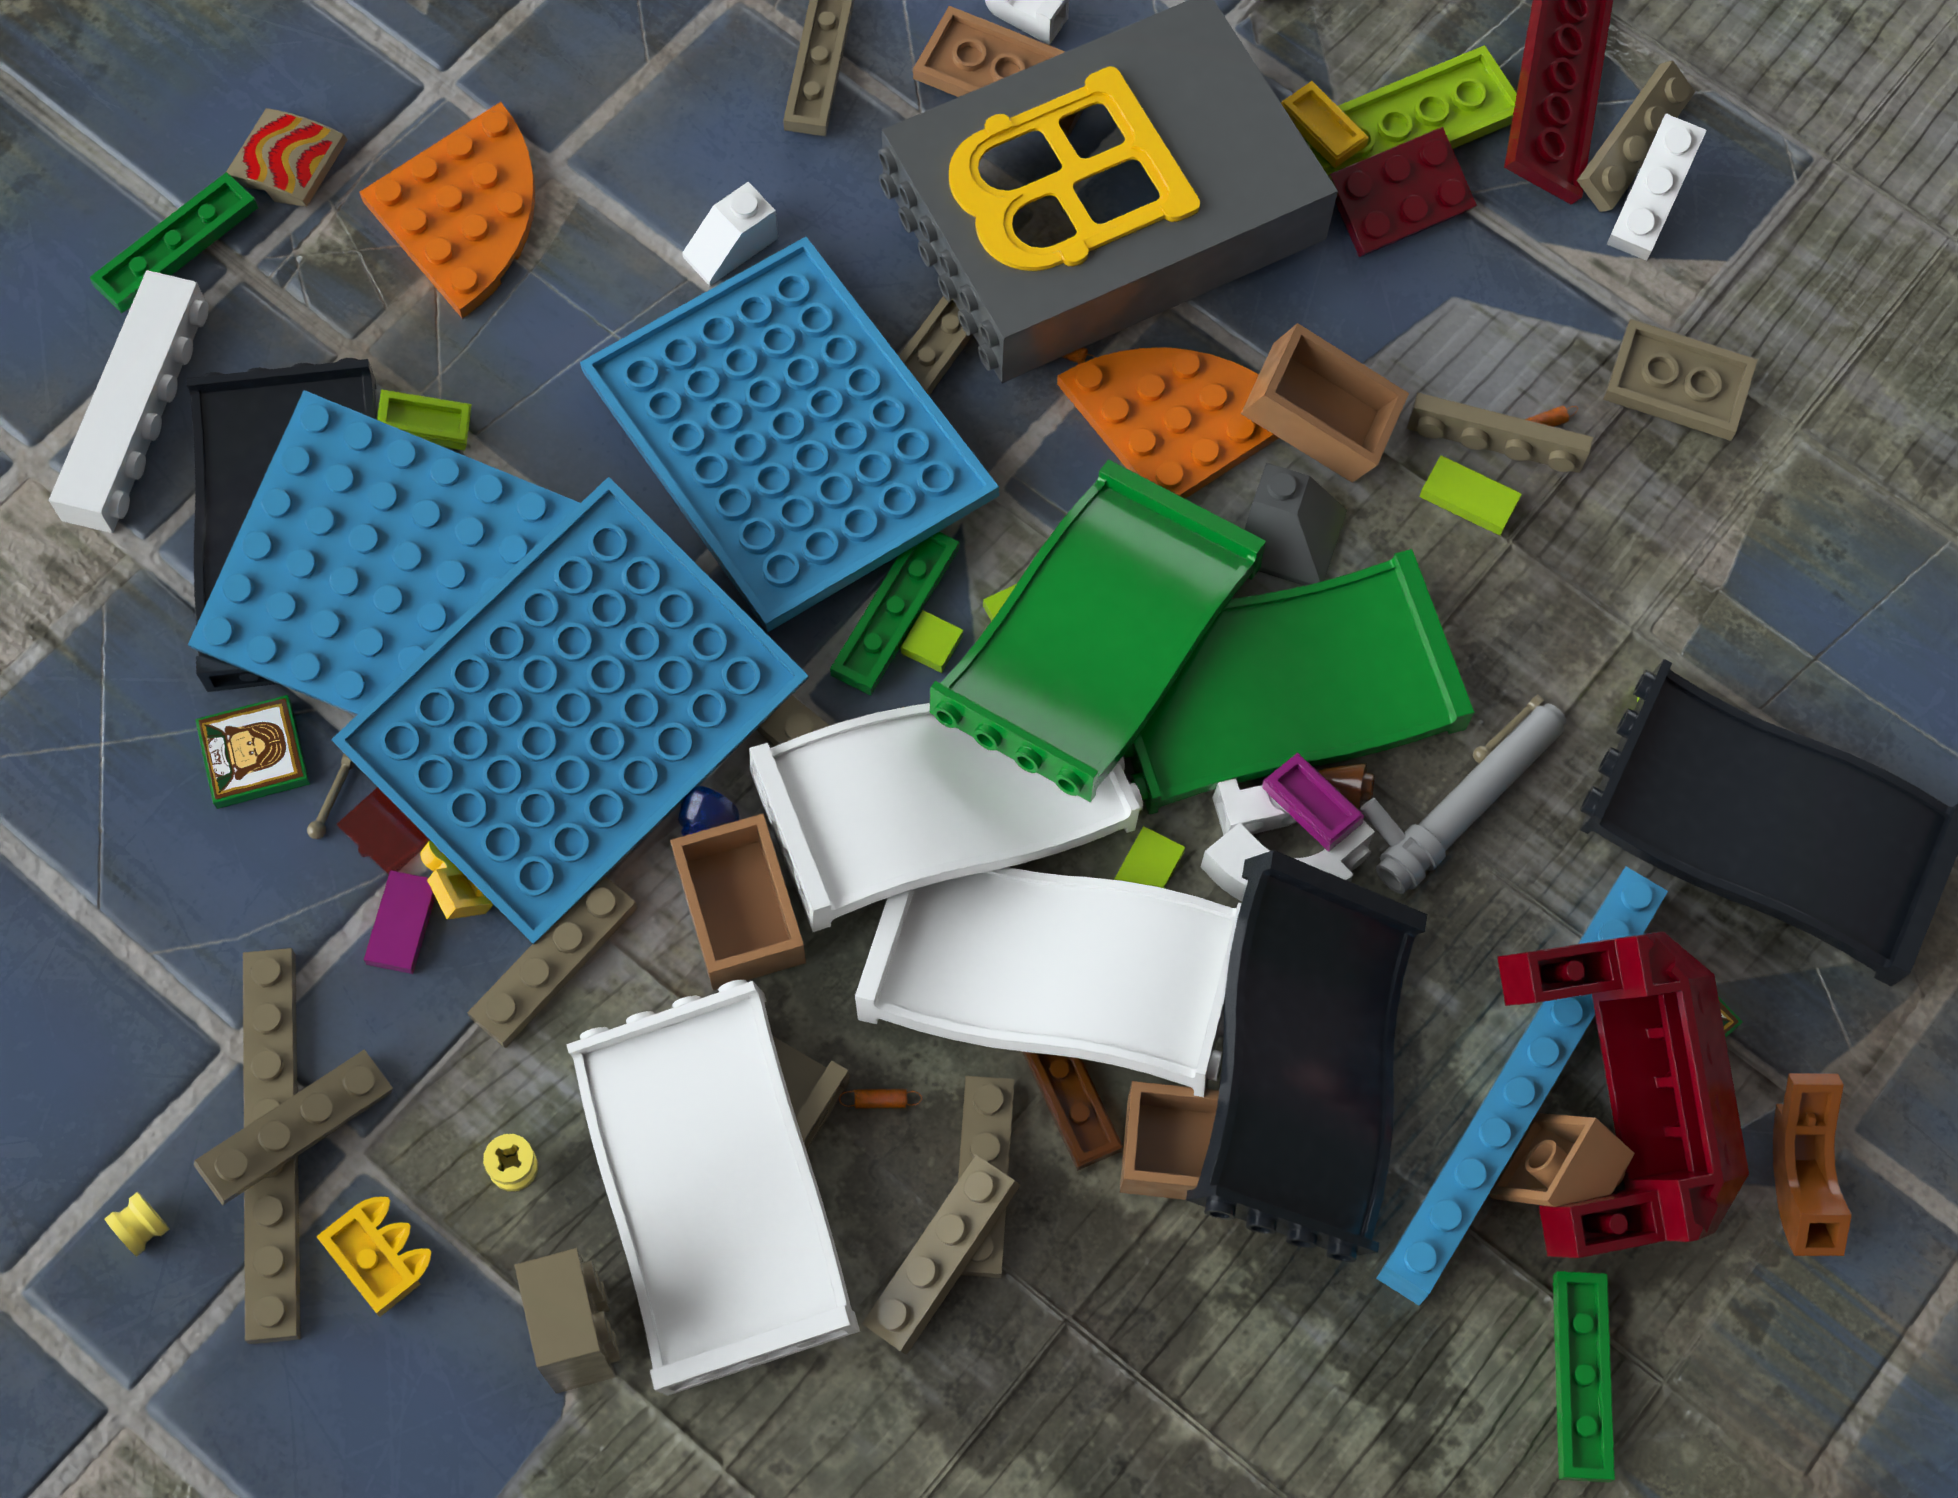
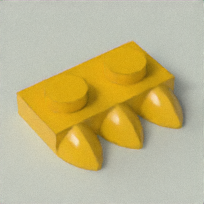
M381 1196L369 1198L358 1203L316 1236L379 1317L421 1285L418 1280L428 1268L432 1254L430 1249L421 1248L407 1251L399 1256L397 1255L408 1240L411 1225L403 1222L393 1223L378 1230L377 1228L386 1217L390 1206L389 1197Z

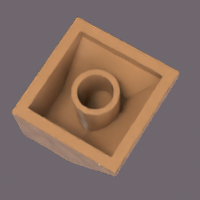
M1536 1113L1488 1195L1492 1199L1550 1207L1611 1195L1615 1187L1623 1180L1625 1170L1635 1153L1597 1118Z

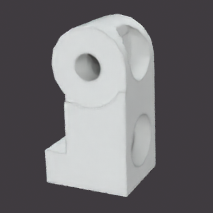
M985 0L986 6L993 15L1048 45L1051 44L1068 20L1069 0Z
M1236 778L1219 782L1212 797L1223 835L1239 822L1251 834L1286 827L1297 822L1262 788V785L1239 790Z

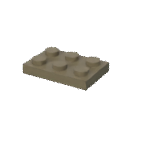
M1630 319L1603 400L1732 441L1739 425L1758 359Z

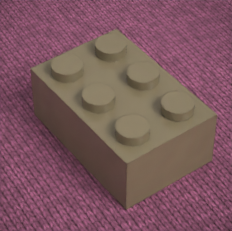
M577 1248L515 1264L536 1366L554 1392L557 1394L616 1378L613 1363L621 1361L620 1349L615 1331H612L610 1322L606 1320L604 1314L610 1311L604 1283L600 1281L598 1271H595L592 1260L584 1262Z

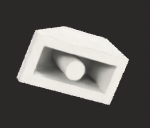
M749 182L745 183L712 207L683 251V258L709 286L713 285L778 239L776 210Z

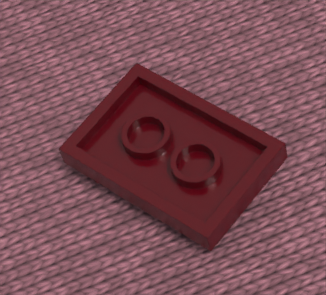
M1443 127L1328 175L1338 191L1335 203L1359 257L1472 210L1477 206Z

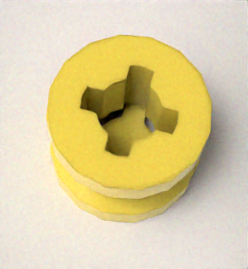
M503 1134L494 1138L487 1145L483 1164L493 1183L500 1189L508 1192L520 1191L534 1181L538 1172V1160L530 1144L523 1137L516 1134ZM515 1152H517L515 1156H510L508 1158L505 1157L507 1155L514 1154Z
M136 1192L129 1198L128 1206L121 1212H112L104 1218L113 1232L136 1257L145 1250L146 1242L153 1236H162L170 1230L163 1219L139 1192Z

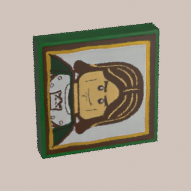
M288 695L195 719L212 801L217 809L310 784L293 707Z

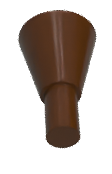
M1367 763L1319 769L1318 771L1357 809L1362 807L1363 801H1369L1373 797L1375 774L1367 773Z

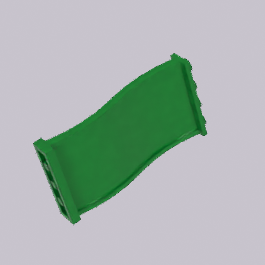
M1108 459L1099 470L1097 481L1077 501L1041 547L1003 606L976 643L941 683L935 681L930 687V714L934 715L944 726L949 728L956 727L974 737L977 743L985 749L997 750L1010 757L1023 770L1030 773H1038L1053 781L1066 794L1071 796L1078 795L1091 803L1096 796L1098 786L1117 765L1143 730L1218 615L1248 578L1252 580L1261 568L1266 541Z
M1409 549L1395 553L1391 560L1326 581L1288 590L1231 599L1206 632L1152 717L1123 755L1124 759L1130 758L1135 772L1130 775L1131 783H1135L1138 787L1148 814L1158 813V809L1162 806L1215 790L1217 784L1222 781L1236 778L1237 783L1269 776L1296 753H1299L1312 767L1382 752L1445 731L1448 734L1466 730L1475 712L1413 550Z

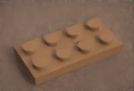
M948 6L913 68V79L960 97L1060 55L1065 51ZM1083 110L1064 117L1059 121V125L1067 139Z

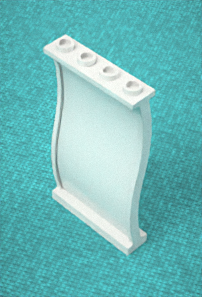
M930 703L897 708L850 719L804 734L772 748L769 747L768 743L749 748L752 778L812 932L831 927L832 920L912 889L1048 857L1092 842L1123 828L1126 833L1134 831L1139 811L1143 809V801L1138 787L1135 783L1129 784L1124 774L1125 763L1123 757L1098 786L1096 796L1090 803L1078 795L1071 796L1066 794L1053 781L1038 773H1030L1023 770L1013 759L1001 752L985 749L977 743L974 737L956 727L949 728L944 726L934 715L930 714Z
M1010 867L945 880L912 889L887 898L855 994L858 1020L877 1024L878 1020L882 1019L916 1031L960 1042L1112 1064L1191 1087L1194 1090V1096L1204 1098L1208 1079L1218 1080L1223 1052L1216 1050L1219 1036L1224 1037L1225 988L1229 958L1242 903H1238L1237 908H1231L1197 896L1155 886L1120 880L1038 873Z
M734 980L725 983L719 987L718 993L704 998L697 995L681 998L672 1004L673 1008L657 1014L652 1011L640 1012L626 1019L627 1024L610 1030L607 1027L593 1028L583 1032L580 1035V1040L566 1044L568 1053L574 1060L581 1099L597 1162L635 1286L653 1369L650 1370L654 1390L668 1396L860 1332L855 1312L850 1305L841 1265L819 1188L780 1066L764 1002H767L765 994L753 981Z

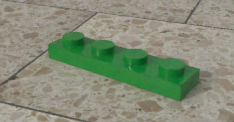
M227 172L91 275L89 278L93 286L121 313L125 312L131 307L146 270L171 276L258 209L255 198Z
M937 532L898 556L830 668L832 677L870 696L873 694L959 551V541L941 532Z
M1557 1271L1553 1274L1559 1480L1612 1482L1615 1480L1607 1274Z

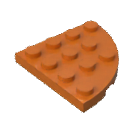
M499 102L359 192L362 202L462 319L479 307L501 285V277L508 270L513 260H518L522 253L534 216L535 180L529 151L518 125L502 102Z
M1166 347L1124 350L1099 356L1078 364L1057 377V385L1126 469L1184 499L1279 439L1273 433L1241 414L1259 374L1233 361L1212 354Z

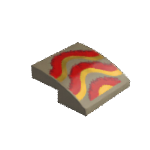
M266 108L226 172L244 188L266 191L274 202L307 207L348 139L343 133L316 121L292 113Z

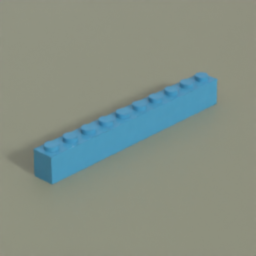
M1625 866L1578 944L1643 934L1668 891ZM1592 994L1541 1003L1376 1279L1419 1306L1430 1294L1595 1016Z

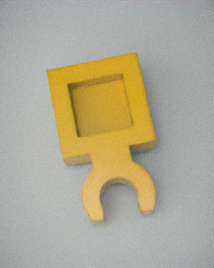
M428 841L420 852V856L425 866L434 871L427 881L446 919L486 914L493 906V903L438 850L432 841Z

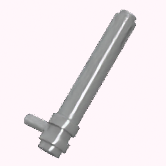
M1549 703L1544 706H1537L1418 825H1411L1405 832L1399 828L1375 798L1367 801L1360 808V811L1390 845L1381 854V862L1376 867V872L1384 884L1399 894L1405 893L1408 889H1415L1425 879V871L1434 870L1445 859V851L1563 734L1566 717L1562 711Z

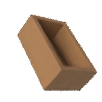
M1297 323L1273 343L1241 414L1353 483L1378 465L1409 393Z
M764 814L670 840L713 990L719 989L723 984L734 980L747 981L806 963L804 944Z
M1132 1081L1127 1102L1120 1193L1186 1200L1187 1190H1193L1197 1187L1213 1129L1219 1090L1206 1089L1203 1098L1194 1096V1090L1191 1087Z

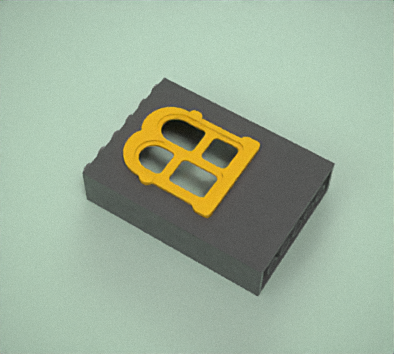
M1214 0L1185 1L882 129V149L878 150L879 160L883 167V174L879 175V181L884 194L888 199L894 198L900 207L898 213L902 225L908 233H915L919 240L918 249L924 263L928 267L933 265L939 275V287L947 301L954 300L959 309L958 318L964 332L968 336L974 335L980 345L978 346V352L982 363L988 371L994 369L1001 383L1326 240L1338 193ZM1095 104H1102L1109 111L1122 132L1125 141L1090 158H1081L1077 155L1061 129L1059 121ZM1032 131H1039L1045 136L1062 165V168L1053 174L1009 191L998 190L989 186L981 178L978 170L979 161L986 152ZM1126 161H1139L1160 194L1159 199L1106 223H1095L1075 193L1074 185ZM1045 196H1054L1059 200L1077 233L1067 240L1044 248L1031 247L1023 243L1014 233L1012 227L1014 216L1025 205Z

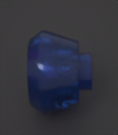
M701 785L692 789L683 799L678 816V822L683 827L681 830L683 836L740 820L738 808L728 798L711 788Z

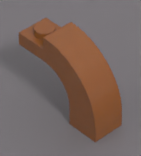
M1789 1073L1784 1103L1776 1104L1773 1128V1168L1776 1196L1782 1226L1794 1256H1844L1852 1214L1841 1193L1835 1167V1132L1844 1087L1839 1074Z

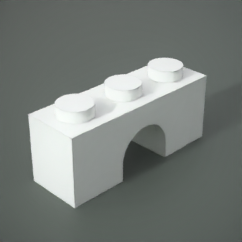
M1665 114L1607 245L1647 261L1707 130Z

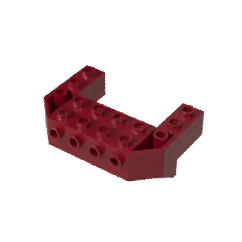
M1663 931L1497 956L1505 1006L1538 1003L1592 994L1615 1133L1635 1153L1625 1170L1623 1178L1625 1190L1614 1191L1611 1195L1557 1207L1539 1206L1547 1256L1583 1258L1663 1241L1692 1242L1715 1233L1747 1179L1749 1170L1714 973Z

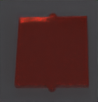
M378 787L336 824L359 847V854L362 857L368 856L388 876L390 870L400 871L425 847L428 841H431Z

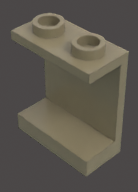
M773 1036L786 1087L807 1151L838 1103L840 1095L844 1093L850 1084L849 1071L832 1060L828 1067H825Z

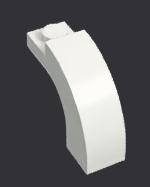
M1363 821L1361 826L1329 852L1324 849L1315 855L1294 859L1351 882L1353 877L1351 871L1362 864L1371 854L1368 847L1375 831ZM1239 822L1205 850L1201 868L1224 891L1242 901L1248 880L1242 878L1245 859L1269 852L1270 850L1264 847Z

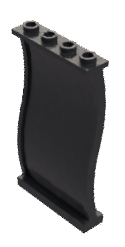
M344 358L334 363L315 365L311 363H298L292 367L277 369L257 367L249 369L247 372L230 374L210 372L201 377L187 378V387L191 397L195 455L194 597L196 625L303 391H308L377 420L376 379L368 359ZM198 651V656H196V674L207 692L278 684Z
M1663 659L1653 672L1645 670L1633 692V695L1639 697L1634 710L1630 708L1626 710L1617 726L1615 733L1622 736L1617 749L1610 747L1599 766L1598 772L1604 775L1599 788L1591 787L1582 803L1580 811L1585 813L1586 817L1580 831L1586 834L1592 831L1596 832L1623 850L1662 871L1716 895L1777 918L1815 936L1875 971L1874 978L1889 986H1893L1911 973L1958 855V804L1949 807L1915 785L1883 768L1850 753L1794 733L1744 712L1707 693L1670 670L1672 662Z
M1272 850L1244 861L1242 878L1248 880L1238 914L1229 958L1225 988L1223 1058L1218 1104L1197 1187L1193 1190H1187L1186 1201L1205 1207L1204 1213L1208 1216L1225 1220L1238 1218L1246 1221V1228L1251 1231L1264 1234L1278 1232L1286 1235V1242L1291 1245L1304 1248H1315L1318 1246L1327 1249L1326 1256L1331 1259L1354 1262L1357 1260V1255L1378 1253L1380 1243L1373 1241L1372 1237L1383 1200L1391 1153L1394 1115V1039L1397 1011L1413 942L1418 934L1425 932L1428 914Z

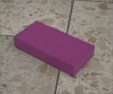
M1296 753L1263 780L1262 788L1328 852L1363 824L1365 816L1299 753Z
M390 870L364 956L366 965L409 974L414 973L436 898L427 881V877Z

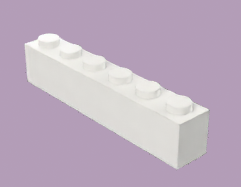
M146 270L49 498L50 504L61 521L113 533L118 520L125 517L130 503L129 493L135 479H140L145 470L146 452L151 441H155L160 434L162 426L161 416L167 402H172L176 395L177 377L182 365H186L191 359L194 336L198 327H202L208 317V303L205 301L197 282Z

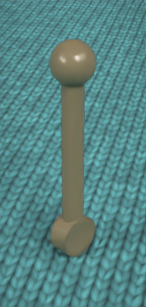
M1539 694L1533 697L1526 707L1485 746L1475 748L1473 751L1474 760L1480 764L1537 706H1542L1545 700Z
M343 754L340 770L316 821L311 822L307 827V833L313 839H320L325 835L326 826L324 824L350 769H353L355 766L345 754Z

